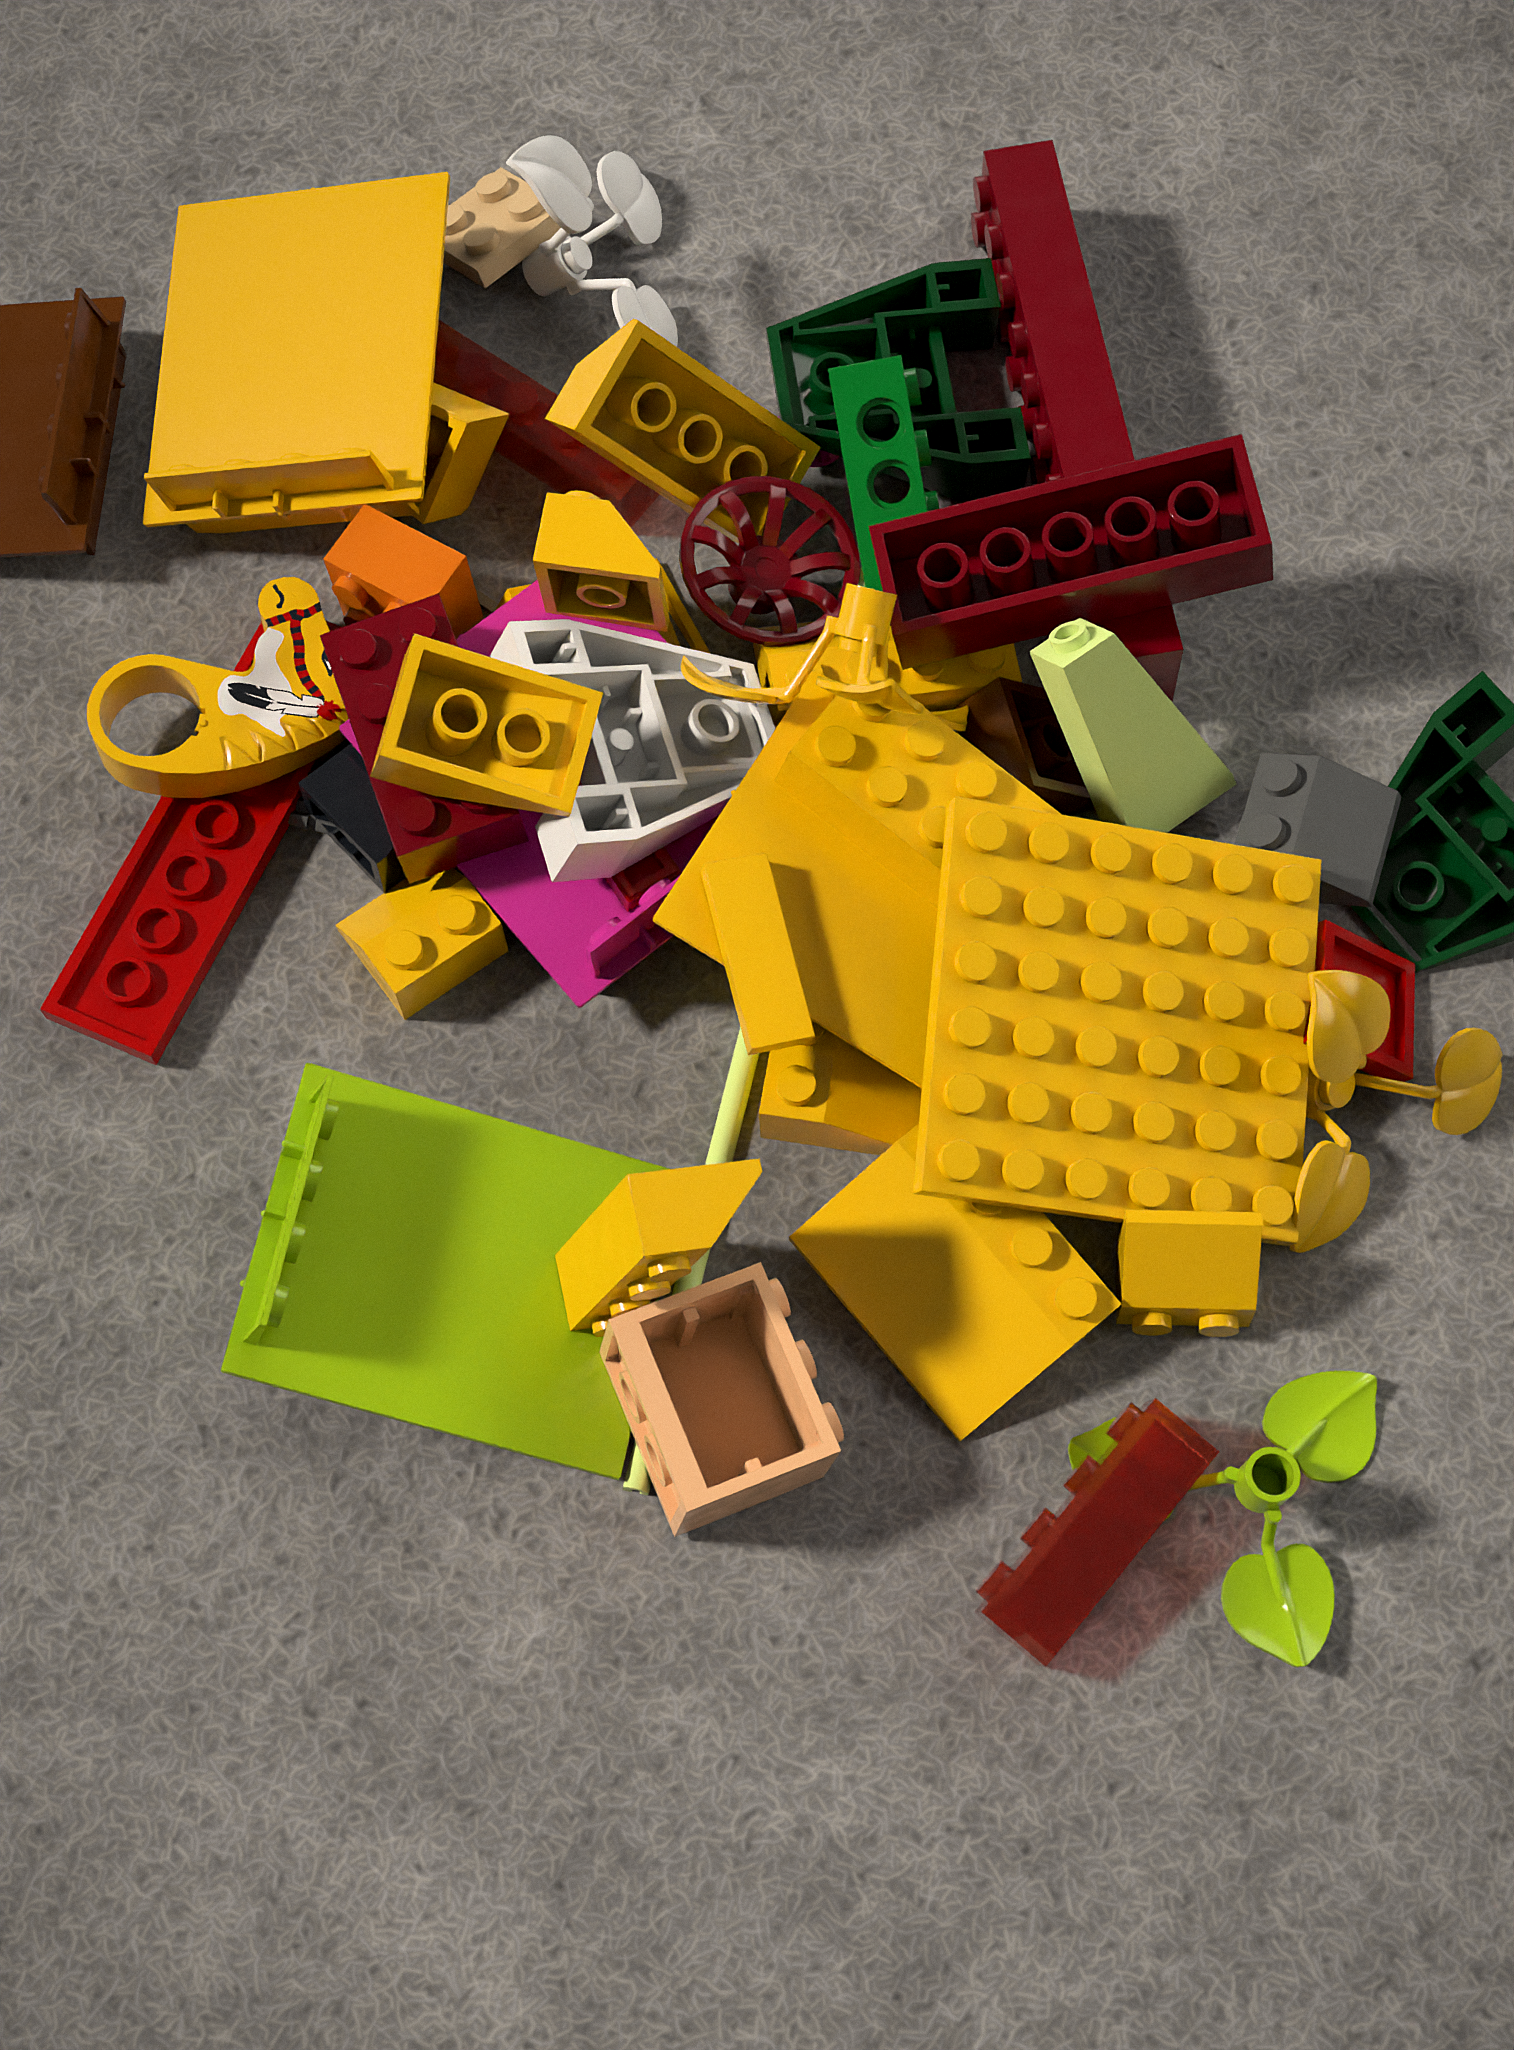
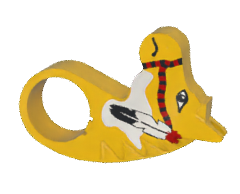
M296 577L278 578L268 582L262 588L258 598V608L264 633L258 639L252 666L247 671L235 672L159 654L139 655L128 658L106 671L97 681L90 694L87 704V722L100 759L107 771L117 781L137 791L170 798H205L239 792L270 782L305 766L343 742L346 737L341 733L339 726L349 718L320 638L321 634L330 632L315 589L309 583ZM162 692L179 695L193 703L201 712L195 728V732H199L198 735H191L178 748L162 755L139 756L121 750L109 740L111 725L119 711L132 700L146 694Z

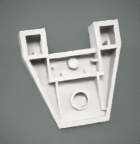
M569 619L508 622L489 657L603 692L580 778L582 786H578L570 816L543 813L535 826L552 882L610 878L721 814L732 797L731 791L737 789L773 734L775 726L767 704L733 701L702 691L685 679L681 672V662L685 655L701 672L713 678L752 689L761 688L754 664Z

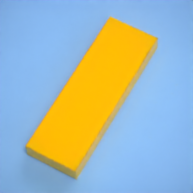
M767 852L704 863L700 872L747 1054L752 1055L811 1043L815 1034Z

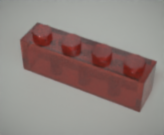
M1156 1398L1145 1402L1141 1408L1130 1402L1121 1411L1105 1432L1114 1440L1098 1461L1089 1454L1084 1457L1062 1485L1071 1493L1054 1514L1044 1507L1019 1538L1028 1546L1011 1567L1001 1560L976 1590V1593L984 1600L975 1610V1613L1038 1666L1046 1667L1220 1452Z

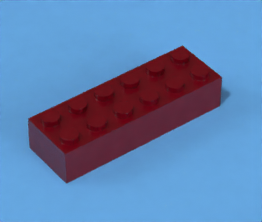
M1242 434L869 526L883 592L897 595L890 626L902 670L1049 635L1056 627L1066 622L1075 621L1078 618L1095 624L1274 580L1272 541Z

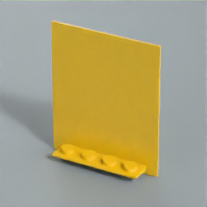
M448 172L322 188L312 187L306 190L187 204L178 207L148 473H144L147 488L143 524L146 527L186 524L197 533H231L348 522L353 520L364 504L390 517L419 515L420 509L414 502H420L424 498L450 189V175Z
M814 670L737 789L731 791L732 797L652 920L660 927L725 966L700 872L704 863L767 852L811 1020L922 1089L938 908L775 782L789 751L837 696L816 685L818 676L828 677Z

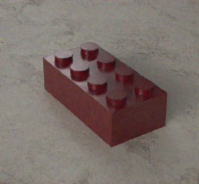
M439 593L320 635L393 847L409 884L455 868L458 864L529 841L519 810L516 808L433 796L370 776L404 656L414 633L459 647Z

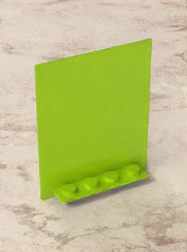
M306 1063L284 1141H282V1149L265 1210L261 1211V1225L245 1279L239 1283L243 1290L222 1362L221 1372L618 1480L622 1474L631 1429L599 1353L603 1337L594 1336L592 1328L570 1331L555 1254L627 1174L667 1170L669 1168L312 1063Z

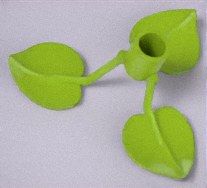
M1335 1370L1310 1374L1285 1384L1270 1398L1262 1418V1427L1266 1437L1277 1447H1264L1257 1450L1240 1468L1230 1466L1224 1471L1190 1478L1177 1477L1184 1467L1186 1454L1180 1437L1172 1427L1161 1419L1150 1415L1126 1414L1114 1417L1070 1440L1068 1455L1072 1471L1084 1494L1099 1510L1112 1519L1131 1526H1151L1160 1524L1168 1519L1175 1505L1174 1489L1191 1491L1226 1483L1233 1484L1235 1494L1243 1506L1253 1512L1264 1514L1265 1522L1261 1539L1263 1555H1244L1236 1560L1226 1572L1221 1586V1602L1224 1614L1234 1631L1249 1644L1293 1667H1305L1319 1653L1329 1633L1334 1612V1584L1324 1559L1311 1546L1295 1543L1285 1546L1276 1552L1274 1540L1278 1522L1282 1519L1279 1507L1297 1491L1301 1480L1300 1471L1314 1481L1334 1483L1345 1481L1355 1476L1364 1468L1372 1455L1376 1440L1375 1404L1377 1378L1372 1374Z

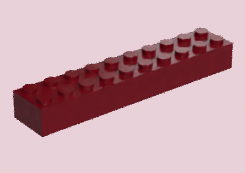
M1053 140L983 151L982 176L973 178L974 198L978 212L971 213V228L976 248L986 246L988 258H991L1001 306L996 335L999 343L1009 342L1012 356L1006 357L1008 385L1011 392L1021 391L1024 405L1018 407H1021L1027 441L1033 440L1036 455L1031 456L1030 460L1032 484L1037 485L1134 461V454ZM1169 605L1095 623V625L1114 633L1171 702H1173L1184 650L1173 606Z

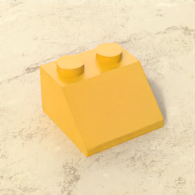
M570 491L565 495L547 492L533 556V565L545 612L668 632L670 620L661 566L609 500H602L596 495L585 491Z
M454 868L410 884L406 878L385 894H381L335 925L404 1020L509 951L502 923L469 880Z
M1126 1209L1116 1245V1298L1121 1303L1116 1309V1324H1132V1331L1134 1333L1148 1336L1168 1334L1172 1331V1325L1199 1326V1333L1209 1337L1233 1336L1239 1333V1327H1249L1257 1307L1263 1228L1262 1212Z

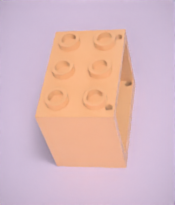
M761 1262L609 1319L599 1353L674 1537L824 1477L841 1452L838 1443L844 1440V1433L839 1417L830 1402L821 1404L811 1381L817 1378V1369L813 1356L804 1340L794 1341L785 1320L786 1317L791 1315V1310L784 1288L777 1278L768 1280Z

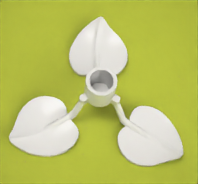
M541 136L521 146L509 157L506 164L528 183L546 212L561 227L551 239L541 243L537 250L522 261L523 273L529 286L538 295L544 297L567 287L570 295H575L581 291L615 290L612 294V305L620 329L632 319H636L677 347L678 335L675 320L666 303L653 288L644 285L636 289L633 282L628 278L583 280L587 270L592 266V255L588 246L621 224H623L628 236L637 246H647L660 237L662 214L657 194L647 178L641 174L634 160L620 151L610 152L600 159L596 171L598 186L603 199L615 214L612 218L584 236L570 237V234L585 231L592 223L594 204L588 197L592 189V180L586 164L576 149L568 141L558 136Z

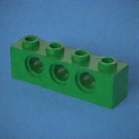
M901 355L828 368L865 587L878 591L883 590L869 526L939 509L936 490L924 492L920 468L932 466L926 429L914 431L910 411L911 406L922 405L916 368L904 370ZM876 408L892 410L900 422L896 435L885 442H877L870 439L864 431L866 416ZM889 468L901 470L910 481V489L907 496L897 503L883 502L874 492L876 477L879 473Z

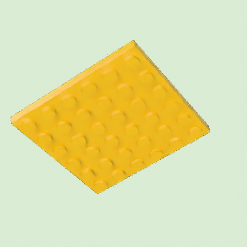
M958 796L948 801L913 1194L1118 1223L1123 1222L1126 1209L1262 1212L1263 1228L1261 1243L1282 1246L1297 1244L1299 1227H1295L1292 1221L1296 1187L1303 1166L1309 1073L1307 1045L1303 1044V1034L1311 1001L1307 974L1315 972L1322 860Z

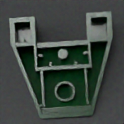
M991 258L931 263L767 327L766 339L780 419L820 446V450L843 458L828 368L901 355L904 370L916 368L922 405L911 406L910 411L914 431L926 429L932 466L920 468L923 488L931 491L936 490L939 494L963 503L1024 488L1031 456L1021 407L957 413L945 352L993 347L1001 306ZM876 408L866 416L864 431L870 439L877 442H885L896 435L900 422L892 410ZM889 468L882 471V473L910 483L907 475L899 469Z
M1483 670L1433 712L1388 787L1397 790L1402 798L1373 905L1422 960L1417 962L1369 907L1351 906L1391 952L1415 963V973L1514 941V802L1485 772L1514 747V704Z

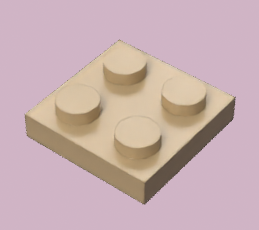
M500 167L495 172L483 176L474 188L451 205H448L443 263L482 287L487 288L537 250L541 243L551 239L561 227L546 212L526 181Z

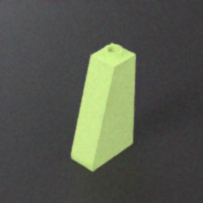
M1078 618L1075 621L1066 622L1056 627L1050 633L1049 639L1029 651L1100 821L1167 833L1236 785L1230 770L1114 633L1082 618Z

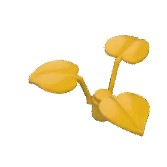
M849 583L846 584L839 617L827 615L823 632L791 682L785 687L747 688L713 678L701 672L685 655L681 662V672L685 679L711 695L733 701L787 706L788 703L793 701L829 643L837 634L841 635L838 645L839 649L860 653L856 685L821 676L817 677L816 685L845 699L866 704L877 703L884 708L894 711L922 714L924 705L908 695L893 678L888 679V641L891 633L889 626L897 595ZM872 656L876 657V670L888 680L876 684L870 683ZM968 705L953 710L929 711L955 732L966 730L969 712Z
M1323 970L1307 974L1311 1007L1307 1031L1309 1073L1306 1117L1317 1121L1334 1139V1142L1325 1140L1317 1143L1308 1154L1302 1166L1292 1213V1221L1296 1228L1299 1227L1298 1243L1290 1245L1289 1250L1303 1253L1336 1239L1357 1219L1368 1198L1370 1187L1369 1163L1363 1155L1349 1152L1351 1148L1350 1137L1325 1111L1341 1108L1346 1105L1354 1093L1355 1085L1425 1099L1435 1098L1432 1113L1434 1127L1449 1135L1465 1134L1475 1129L1485 1120L1499 1093L1502 1078L1501 1058L1503 1054L1499 1043L1491 1033L1473 1027L1460 1030L1451 1036L1438 1056L1435 1066L1436 1085L1423 1086L1355 1073L1357 1069L1365 1067L1367 1062L1366 1054L1375 1051L1383 1043L1387 1035L1390 1022L1388 995L1377 982L1354 972Z

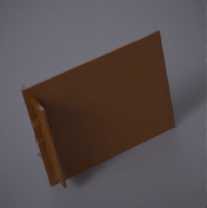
M75 288L74 300L0 305V558L80 554L85 552L88 555H95L121 388L126 386L122 379L127 354L120 342L126 300L123 296L90 299L82 288Z

